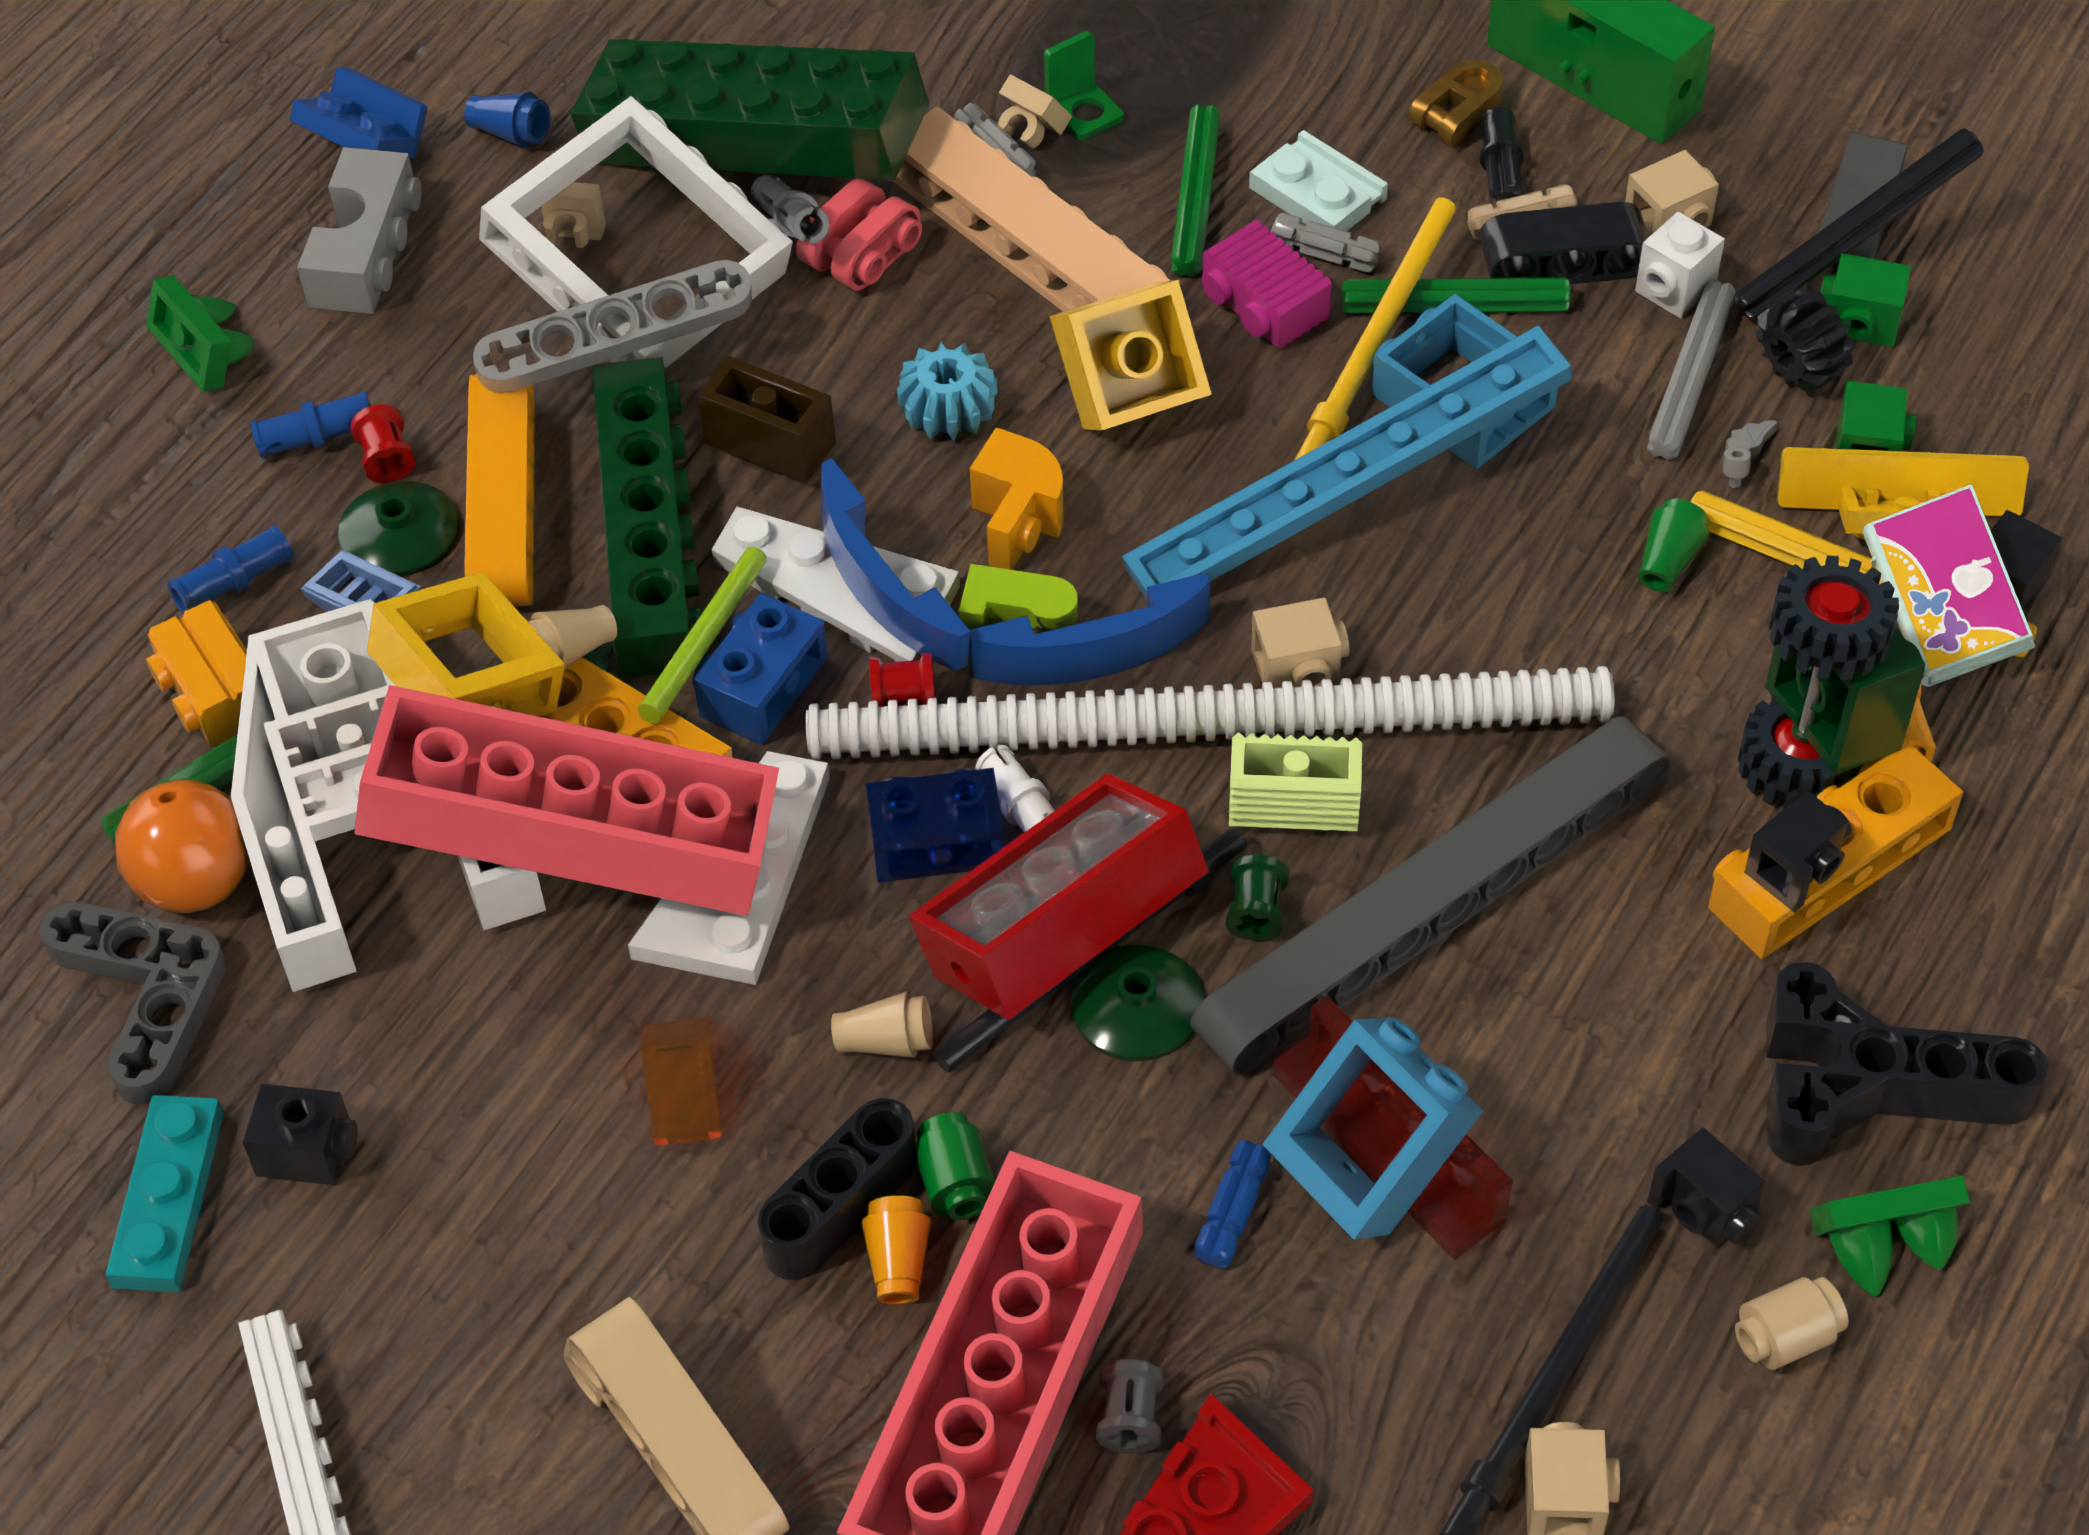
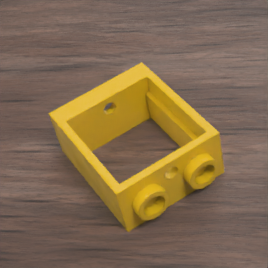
M484 572L373 604L367 653L395 686L538 717L556 712L565 663ZM472 627L503 663L455 678L425 644V641Z

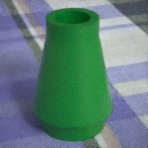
M1672 498L1664 501L1662 507L1652 512L1643 562L1637 575L1641 584L1657 592H1669L1672 589L1677 577L1709 537V531L1706 527L1709 519L1702 508L1690 501Z

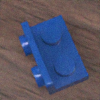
M338 67L335 72L331 92H320L318 98L294 99L290 121L343 147L408 153L409 158H416L427 114V106L349 67Z

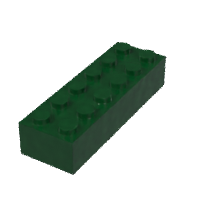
M609 39L570 115L579 135L632 96L646 110L656 112L664 120L667 128L686 146L696 148L713 170L895 180L929 106V101L914 52ZM627 142L598 163L654 167Z

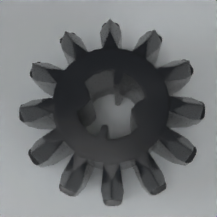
M1804 287L1794 292L1789 291L1769 304L1766 310L1757 316L1759 329L1755 334L1757 340L1764 347L1762 356L1770 360L1773 365V373L1782 374L1789 387L1798 386L1805 392L1821 388L1842 375L1844 370L1853 364L1851 352L1855 348V343L1846 331L1849 323L1841 320L1838 315V307L1836 305H1828L1825 296L1820 291L1812 293Z

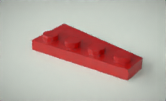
M1210 1393L1198 1411L1197 1420L1182 1442L1178 1441L1162 1464V1472L1142 1501L1138 1499L1123 1521V1529L1119 1535H1278L1313 1503L1314 1490Z

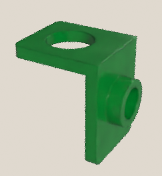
M1086 30L1048 48L1044 52L1045 93L1054 97L1072 116L1066 128L1078 140H1086L1124 120V112L1095 83L1094 36L1090 31ZM1093 104L1103 110V114L1095 120L1084 121L1076 118L1072 111L1080 105Z

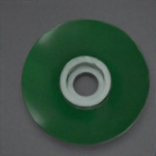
M415 481L390 482L369 489L358 496L346 508L340 519L338 538L342 550L403 577L432 567L448 554L458 536L459 520L452 501L437 488Z
M1127 945L1113 948L1077 976L1071 993V1012L1079 1033L1098 1051L1121 1060L1148 1061L1175 1052L1194 1035L1195 1032L1191 1029L1190 1021L1197 1007L1203 1002V992L1196 974L1178 956L1153 946ZM1143 988L1147 991L1142 994H1132L1127 990Z

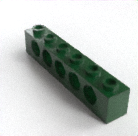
M663 357L592 365L611 612L617 624V636L614 640L621 678L661 674L701 616L700 607L689 608L688 597L699 596V584L695 560L685 561L684 551L694 550L695 542L691 513L680 514L679 506L691 504L687 469H676L675 460L686 459L682 423L672 424L671 416L682 415L678 380H666Z

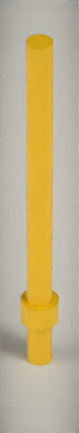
M1443 197L1435 200L1326 402L1318 403L1307 423L1309 433L1294 460L1343 433L1349 422L1347 411L1373 365V358L1377 350L1386 341L1456 211V206L1451 200Z

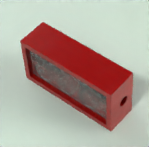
M1107 773L908 917L934 977L1005 1019L1010 1020L1206 875L1209 870L1186 809Z

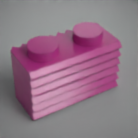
M1259 219L1254 220L1203 252L1202 286L1206 295L1213 303L1217 305L1225 303L1240 316L1246 330L1254 337L1263 335L1278 349L1282 350L1286 343L1291 344L1295 337L1300 339L1304 332L1309 333L1312 327L1317 328L1321 321L1326 322L1329 318L1332 283L1329 277H1324L1321 270L1315 269L1313 263L1308 264L1306 258H1301L1298 251L1292 250L1290 244L1285 245L1283 239H1278L1275 232L1269 231L1267 225L1262 226Z

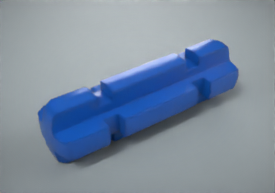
M1243 1140L1236 1144L1228 1162L1231 1166L1229 1170L1224 1172L1207 1213V1224L1202 1226L1195 1243V1258L1202 1264L1211 1265L1217 1269H1224L1230 1265L1237 1248L1235 1243L1242 1236L1259 1194L1258 1186L1264 1182L1270 1167L1269 1159L1271 1154L1263 1145H1256L1248 1140Z

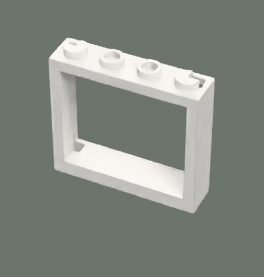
M632 96L481 207L479 240L557 312L608 296V294L525 218L626 142L750 253L739 264L745 267L750 275L752 300L786 273L793 242L788 238V235L781 232L773 219H767L748 202L746 195L736 184L726 182L708 165L704 156L696 148L686 146L667 128L664 120L656 112L646 110ZM726 281L716 283V292H721L724 299L735 297L734 288H730ZM697 295L695 297L696 310L704 309L703 298L700 299V295ZM686 305L667 320H674L680 317L685 312ZM610 314L600 320L597 330L605 337L619 338L629 330L630 322L622 315ZM721 324L610 360L614 363L663 357L664 367L667 368Z

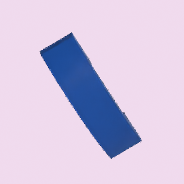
M832 458L821 463V517L825 538L834 563L855 598L886 631L920 655L922 653H932L934 662L956 671L968 665L970 630L935 587L916 598L910 594L865 537L866 500Z
M1207 573L1149 586L1147 587L1146 608L1035 635L1028 616L971 629L969 665L972 677L984 681L1011 685H1058L1101 678L1144 664L1177 647L1209 621L1210 580Z

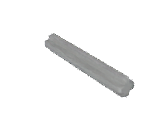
M1715 279L1708 282L1704 287L1649 435L1647 449L1653 457L1662 456L1666 460H1672L1680 452L1734 304L1733 299L1736 290L1730 283L1722 284Z

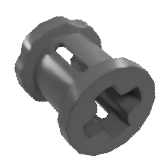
M1120 1359L1102 1367L1100 1384L1106 1390L1104 1419L1098 1422L1096 1427V1440L1098 1444L1106 1449L1127 1454L1152 1451L1159 1446L1161 1442V1429L1155 1423L1156 1393L1162 1391L1165 1375L1161 1368L1153 1366L1149 1362L1135 1359ZM1133 1401L1132 1410L1128 1412V1404Z

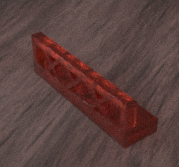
M1328 996L1311 1006L1309 1036L1274 1060L1273 1076L1297 1098L1353 1021ZM1371 1059L1322 1126L1378 1181L1427 1114ZM1466 1134L1407 1212L1456 1260L1506 1222L1513 1180Z

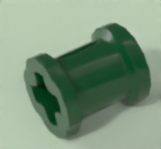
M1254 854L1243 856L1232 864L1231 881L1236 887L1234 905L1230 906L1229 912L1226 915L1225 926L1230 933L1238 938L1257 942L1269 941L1279 937L1281 929L1284 927L1285 916L1279 909L1281 891L1288 886L1289 869L1286 864L1268 855Z

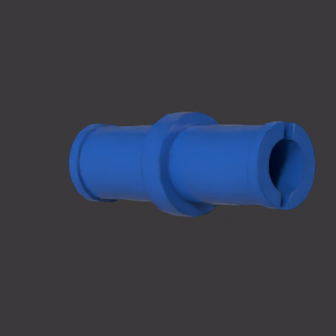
M366 390L356 395L316 406L313 400L301 403L302 410L258 422L257 420L250 422L254 441L261 459L271 454L311 443L314 448L326 445V439L350 433L353 417L362 409L371 406Z
M273 525L265 532L231 550L224 546L212 553V560L176 579L169 580L167 583L168 591L178 609L184 614L185 611L208 600L212 601L229 591L238 594L249 588L248 581L283 562L292 560L293 552L285 535L277 526Z

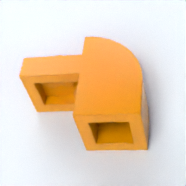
M996 427L970 467L972 508L993 515L987 525L989 566L1013 570L1022 553H1030L1034 549L1040 532L1059 538L1064 523L1063 475L1056 457L1046 447L1034 440Z

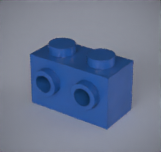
M760 593L746 612L741 611L733 618L725 639L712 655L704 656L695 669L692 684L695 688L699 717L763 746L828 660L824 620Z

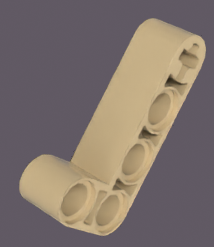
M630 1297L624 1299L566 1339L563 1355L576 1382L597 1407L604 1403L607 1405L696 1535H783L789 1530L787 1518L774 1496L647 1315Z

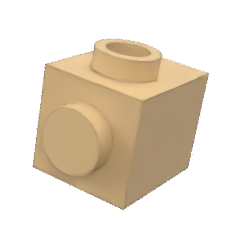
M1683 150L1629 174L1625 202H1630L1641 210L1649 237L1677 211L1702 226L1708 227L1712 225L1719 183L1715 180L1710 170L1702 167L1686 150Z
M1325 597L1253 611L1251 651L1262 684L1263 682H1271L1273 688H1281L1283 681H1291L1293 687H1301L1303 680H1310L1313 686H1321L1322 679H1330L1332 685L1339 684L1341 658L1349 656V641L1343 621H1333Z
M1557 1422L1549 1424L1544 1428H1530L1524 1458L1527 1535H1604L1609 1515V1502L1618 1503L1620 1495L1618 1458L1606 1457L1605 1430H1588L1579 1424L1571 1422Z

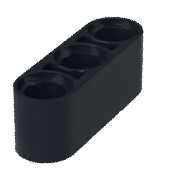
M1611 202L1504 213L1487 220L1479 232L1490 278L1565 277L1569 280V284L1636 277L1639 270L1642 245L1649 237L1641 210L1630 202Z
M879 1098L868 1101L861 1106L764 1203L759 1211L757 1222L765 1263L774 1275L786 1280H799L807 1278L818 1271L862 1226L863 1218L868 1216V1204L877 1198L891 1196L910 1177L916 1168L917 1162L914 1153L916 1139L911 1112L903 1103L894 1099ZM884 1138L897 1140L887 1146L873 1144L877 1140ZM838 1184L851 1186L847 1191L840 1193L826 1191L831 1186ZM791 1231L805 1233L801 1238L792 1241L779 1239L780 1236Z

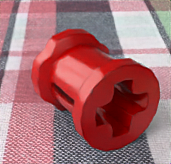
M386 404L371 405L362 409L353 417L350 430L355 441L362 445L365 454L362 458V463L368 479L375 483L386 484L404 479L413 471L416 466L414 453L411 446L404 442L402 436L404 420L397 408Z
M922 653L920 660L882 663L879 657H869L872 701H877L879 707L888 706L889 700H897L898 705L908 704L909 699H917L918 703L926 705L928 698H936L932 653Z

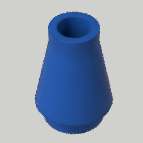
M532 92L485 97L473 95L468 99L464 111L465 122L468 127L480 129L521 147H529L532 143H541L548 134L551 122L548 104L544 100L538 99Z

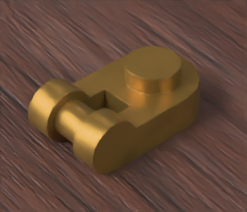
M1468 60L1455 65L1414 100L1409 109L1408 120L1422 129L1431 127L1438 131V138L1452 147L1461 145L1471 128L1482 120V114L1488 109L1497 107L1500 103L1503 85L1501 71L1493 64L1483 60ZM1449 104L1455 109H1453L1451 112H1448L1443 108Z

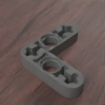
M66 902L57 905L47 912L39 928L41 940L49 957L55 964L69 969L144 985L109 1057L107 1065L109 1075L117 1092L124 1100L133 1104H148L151 1101L152 1095L165 1096L174 1085L225 976L227 965L218 939L212 932L200 927L88 903ZM78 928H83L86 935L74 933ZM62 935L71 936L68 942H63L61 939ZM144 937L150 940L147 950L138 957L125 959L116 956L118 947L127 939ZM95 942L99 943V949H97ZM167 946H169L172 954L166 953ZM198 954H204L206 960L195 959ZM181 960L192 963L189 968H183ZM179 1004L185 1007L184 1015L172 1025L157 1026L150 1022L154 1012L164 1005ZM145 1041L152 1045L150 1051ZM150 1057L154 1070H142ZM130 1070H142L137 1078H132L129 1073Z

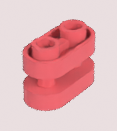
M856 178L850 181L820 208L826 213L830 222L826 237L815 244H809L806 239L804 242L797 239L796 255L801 262L818 271L823 272L831 268L832 277L836 281L855 291L862 290L868 285L876 283L884 270L904 252H909L916 246L922 233L920 211L916 206L899 197L894 196L885 200V193L880 187L865 179Z

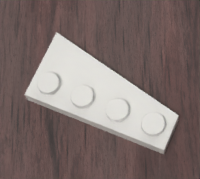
M736 506L712 548L714 566L730 573L746 548L757 547L765 553L767 562L752 583V587L774 599L784 597L800 606L801 611L822 619L824 622L827 621L849 634L851 643L869 653L876 649L894 659L895 662L920 660L922 655L886 631L855 598L834 563L824 532ZM874 547L914 598L935 587L947 603L951 605L960 588L959 571Z
M767 751L759 764L779 768L761 866L749 915L744 916L661 898L628 944L631 960L756 985L830 779L828 763Z

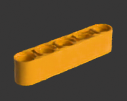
M476 374L470 375L468 390L465 577L484 572L514 607L533 606L535 401L533 385L511 392L498 393L484 387Z

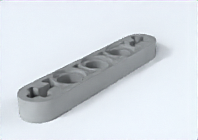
M714 261L491 333L477 343L473 352V362L477 378L490 391L498 393L511 392L733 320L743 315L750 307L752 300L750 275L745 267L735 261ZM726 281L730 288H734L735 297L724 299L721 292H716V283ZM699 288L700 299L703 298L704 309L696 310L695 296L691 289ZM674 296L684 301L686 310L677 319L665 320L654 313V304L663 297ZM610 314L622 315L629 320L630 328L626 334L619 338L605 337L597 330L598 323L603 317ZM555 332L566 333L574 340L573 348L563 356H550L541 349V343L547 335ZM527 342L531 344L533 359L536 362L528 365L522 345ZM503 353L504 357L509 360L510 369L499 373L498 368L493 365V355Z

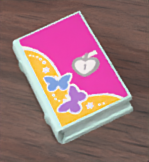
M1972 484L1864 526L1862 533L1872 556L1871 565L1881 573L1880 579L1882 583L1890 581L1895 588L1892 598L1898 597L1899 599L1897 623L1906 641L1912 642L1918 648L1923 661L1926 663L1921 680L1923 686L1929 687L2035 648L2033 635Z

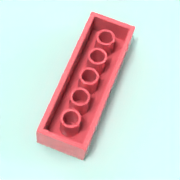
M389 685L360 780L354 834L748 916L761 866L779 768Z
M1009 1150L838 1528L837 1535H1015L1143 1235L1142 1197Z

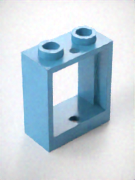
M1453 294L1438 307L1429 308L1424 311L1416 323L1399 337L1388 339L1379 347L1373 358L1372 395L1390 408L1430 386L1417 375L1449 350L1453 349L1468 361L1473 362L1517 336L1458 295ZM1558 388L1452 446L1448 450L1477 470L1555 408Z
M1393 1017L1354 1019L1262 1144L1353 1240L1390 1235L1484 1111L1466 1094L1468 1086L1462 1077L1452 1069L1442 1064H1436L1419 1047L1421 1039L1418 1034L1407 1024ZM1371 1059L1427 1114L1376 1183L1321 1129V1126Z

